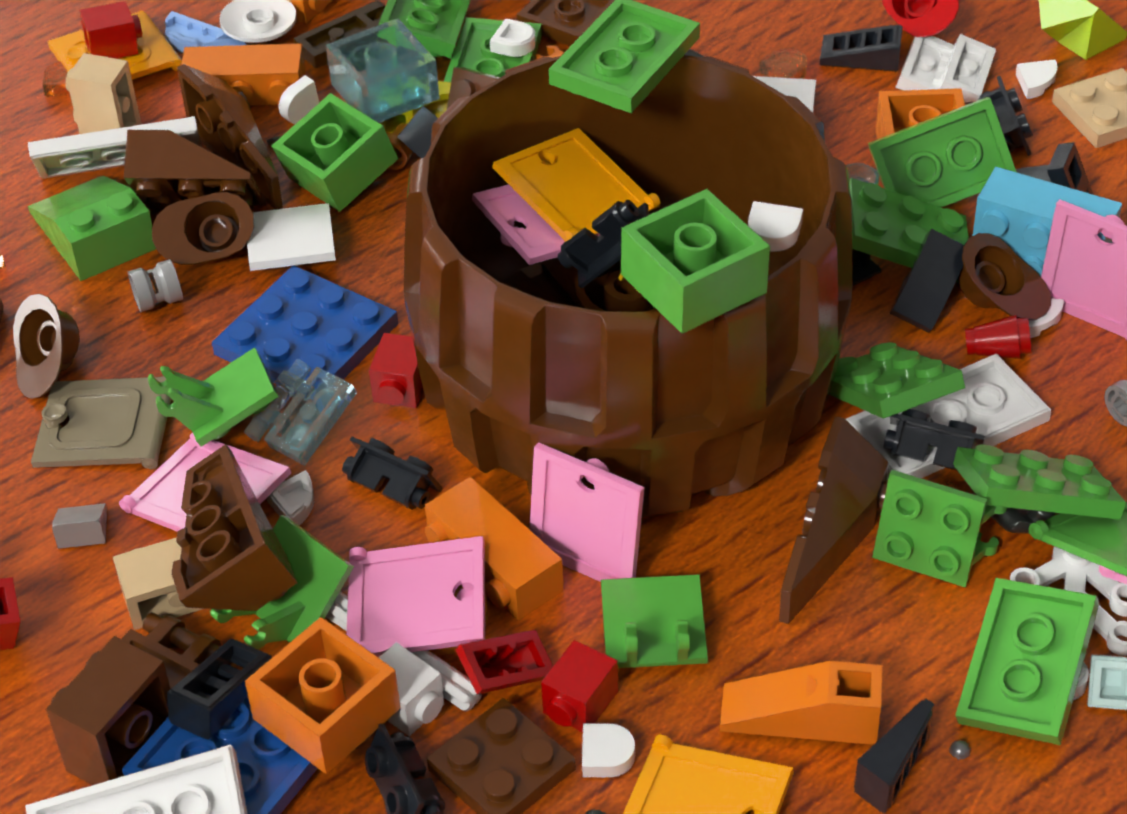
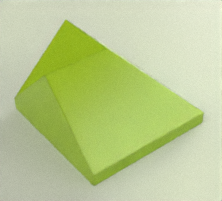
M1039 0L1041 29L1085 60L1120 43L1127 37V31L1087 0Z

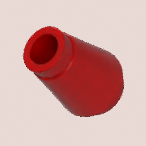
M1015 314L974 326V328L965 329L967 355L991 356L997 353L1003 358L1021 359L1020 354L1032 353L1028 318L1017 319Z

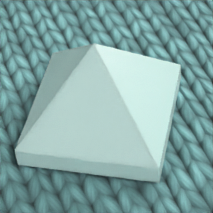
M1091 654L1088 707L1127 710V657Z

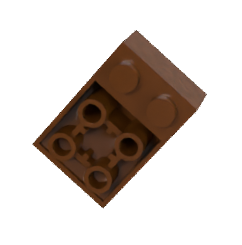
M127 130L124 179L148 208L163 210L166 206L178 201L219 192L238 195L248 203L251 210L253 206H266V199L250 172L170 130Z

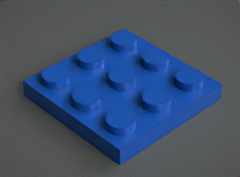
M292 266L212 341L214 355L229 362H233L255 347L260 353L273 383L320 404L380 343L383 333H390L398 325V316L396 310L297 266Z
M247 695L220 730L208 740L173 725L169 718H167L122 768L124 776L232 745L237 754L247 813L281 814L318 768L253 719Z

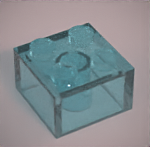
M399 18L326 45L331 84L349 105L378 123L440 99L435 58Z

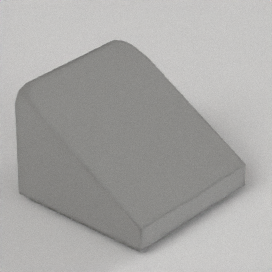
M106 503L58 508L52 522V530L58 549L105 544Z

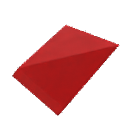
M536 630L464 643L455 649L476 694L542 681L553 667Z

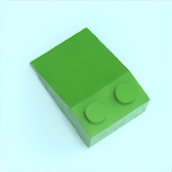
M104 175L28 206L30 214L80 281L156 249L152 241V221L148 208L132 188Z

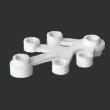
M1054 547L1053 560L1037 569L1018 568L1011 573L1010 580L1040 586H1047L1063 578L1065 579L1063 590L1087 594L1085 586L1086 581H1088L1110 600L1109 606L1114 613L1127 617V602L1120 599V597L1127 598V584L1102 576L1099 572L1100 565L1060 548ZM1099 605L1093 628L1106 640L1107 647L1111 652L1116 655L1127 656V641L1117 638V636L1127 637V621H1116ZM1084 662L1073 700L1081 697L1086 690L1089 670Z

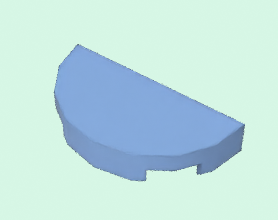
M171 11L165 19L166 39L180 53H184V47L204 46V43L229 38L221 28Z

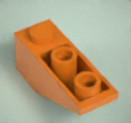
M826 661L724 683L720 732L874 745L877 742L879 730L883 665Z

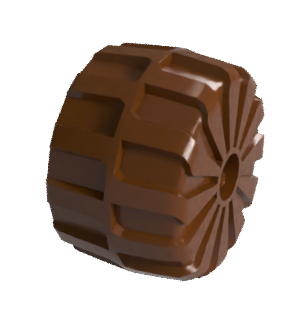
M684 55L632 113L615 109L609 105L550 85L549 68L560 57H541L507 69L504 76L471 96L458 98L433 123L431 146L426 156L414 162L410 168L406 199L404 243V302L419 373L427 403L437 409H446L454 447L483 473H488L497 467H501L527 481L530 494H532L534 446L537 443H542L584 462L593 458L598 459L607 466L610 473L644 487L642 517L684 512L690 508L691 495L702 491L712 496H728L745 491L782 466L787 446L808 433L821 418L831 392L847 320L851 310L852 209L849 176L845 163L832 157L825 144L823 122L797 97L782 94L750 75L749 69L711 56L696 57ZM579 128L647 195L651 193L657 194L660 199V206L650 211L649 215L708 189L747 225L753 201L803 209V219L798 239L793 246L782 251H770L767 293L682 334L626 279L619 280L621 259L612 265L605 275L595 278L581 289L578 286V270L573 266L569 269L565 268L558 260V257L529 265L514 247L504 245L500 240L501 233L472 201L473 193L508 185L492 168L494 161ZM514 221V227L526 229L523 223ZM585 477L580 480L586 487L594 489V485L588 482Z

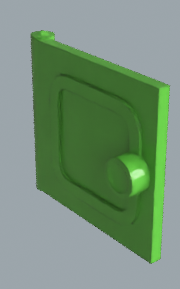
M1127 502L1121 520L1059 513L1045 521L1038 520L1029 525V533L1034 539L1041 540L1127 576Z

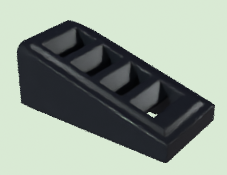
M889 25L823 35L819 65L898 71L903 25Z
M230 638L167 692L169 721L173 725L201 738L210 739L220 730L248 695L245 680L268 662L272 655ZM229 663H234L238 666L243 667V669L239 670L237 668H234L230 666Z
M928 699L921 700L857 760L854 792L882 813H886L891 808L929 738L934 704Z

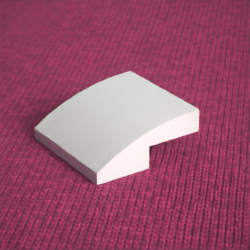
M962 34L959 35L954 45L934 36L925 38L914 37L896 88L901 90L961 88L964 103L978 101L996 49Z
M329 203L252 212L254 215V230L247 243L250 271L336 260Z

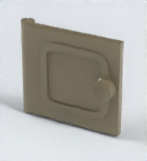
M164 376L155 377L159 382L166 380ZM148 377L56 381L50 389L47 404L42 410L41 415L43 419L31 459L32 467L142 463L143 467L147 469H155L158 466L167 417L158 411L156 397L161 396L166 404H171V398L166 394L154 393L149 386ZM68 417V424L61 428L59 423Z

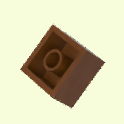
M114 636L100 651L95 652L89 658L85 668L67 687L60 689L55 694L46 711L67 772L91 785L124 776L122 768L168 718L167 692L171 688L163 660Z

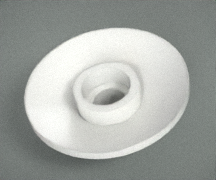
M233 0L221 11L219 18L220 26L226 35L238 41L251 43L270 41L283 36L292 29L296 22V10L288 0Z

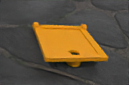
M139 11L131 14L138 15L141 23L143 37L137 38L139 54L117 59L128 61L132 80L170 67L177 71V67L182 64V59L147 13ZM82 30L47 41L49 48L67 73L75 66L83 53L89 54L84 43Z
M579 128L493 162L492 168L565 242L585 227L595 235L599 234L592 228V221L607 211L617 201L624 203L626 200H630L637 208L646 203L648 204L649 212L660 206V199L657 194L651 193L647 195Z
M659 734L653 741L652 748L623 814H746L751 810H754V814H779L794 774L793 767L674 744L669 737Z

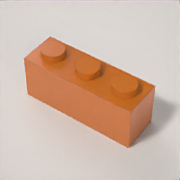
M302 44L184 47L181 64L224 80L237 92L241 91L246 96L250 106L279 105L283 92L306 75Z
M471 476L425 504L427 520L425 534L430 543L483 536L485 541L486 594L496 607L500 609L504 607L518 621L564 591L562 558Z

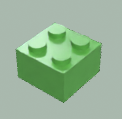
M331 93L272 145L288 178L325 203H329L331 207L339 212L398 159L383 125Z
M708 189L621 228V275L682 334L767 293L770 245Z

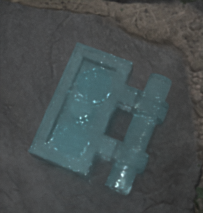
M297 359L288 371L283 370L275 381L277 385L275 389L279 397L270 402L269 406L262 412L251 415L253 419L244 430V433L254 441L259 442L265 432L270 429L264 438L269 447L305 466L353 400L357 391L351 383L317 366L308 379L304 380L311 371V368L302 360ZM291 397H294V398L292 399V401L289 403V405L287 406V408L284 410V412L281 413V410H282V409L284 408V406L287 404V402L289 401V399H290Z

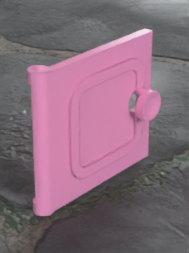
M509 184L473 193L472 201L499 230L501 242L506 246L514 247L529 265L558 257L561 245L565 241ZM514 221L523 223L526 229L514 227Z
M1059 199L1055 207L1041 275L1050 291L1051 299H1064L1063 312L1120 335L1127 340V226L1116 215L1103 217ZM1101 232L1106 238L1112 239L1113 243L1101 240L1098 234Z
M192 432L190 439L133 493L124 496L119 501L120 507L126 513L134 514L177 532L185 528L186 513L181 509L186 471L225 444L211 440L200 447ZM227 445L235 456L259 504L291 474L290 468L285 465Z
M537 443L534 446L530 530L562 558L563 566L599 582L602 579L636 578L644 487L610 473L607 466L598 459L593 458L584 462L542 443ZM585 477L588 482L594 485V489L586 487L580 480Z
M483 536L368 552L362 547L350 549L349 563L354 568L349 575L346 635L372 654L379 657L396 642L410 652L456 647L464 643L485 640V541ZM462 584L463 589H461L458 592L457 597L455 598V590L459 585Z

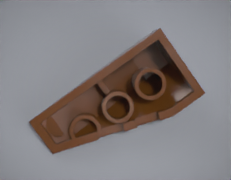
M185 64L177 67L186 118L195 116L200 141L214 154L250 172L264 195L266 202L275 210L283 208L278 174L254 121L246 96L241 91L237 92L220 78Z
M835 416L818 464V469H821L817 482L816 493L810 491L806 504L802 535L798 534L781 588L779 622L789 624L871 532L879 511L883 507L888 483V461L845 418Z
M225 444L186 471L181 509L186 513L185 528L178 530L176 542L182 548L179 560L173 562L171 573L180 602L186 608L257 611L270 601L281 598L289 588L298 582L283 547L231 449Z

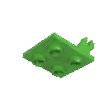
M255 347L203 381L175 372L166 366L160 367L163 376L166 378L164 382H159L153 374L148 375V383L151 390L156 394H166L174 401L172 404H166L161 396H157L156 406L160 414L166 417H175L189 428L200 447L211 440L225 436L233 426L250 415L262 412L269 406L270 402L279 397L260 353Z
M892 470L888 478L872 558L966 587L972 566L984 556L995 555L999 545L996 537H991L987 543L981 541L982 533L979 532L981 525L994 514L1005 513L1008 507L986 505L988 500L986 498Z
M280 515L273 530L288 557L298 583L289 588L281 598L270 601L257 611L212 609L210 611L211 616L219 623H226L234 616L255 614L261 618L251 625L258 633L255 636L246 635L244 637V642L255 649H261L270 642L287 640L290 643L320 617L324 619L354 568L352 564L284 515Z
M699 574L601 580L605 654L618 660V668L708 663Z

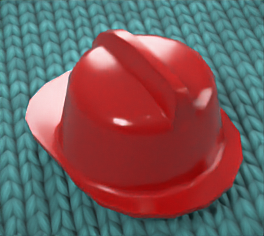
M882 0V4L890 17L898 25H903L902 29L914 37L925 38L940 33L955 20L959 10V0Z

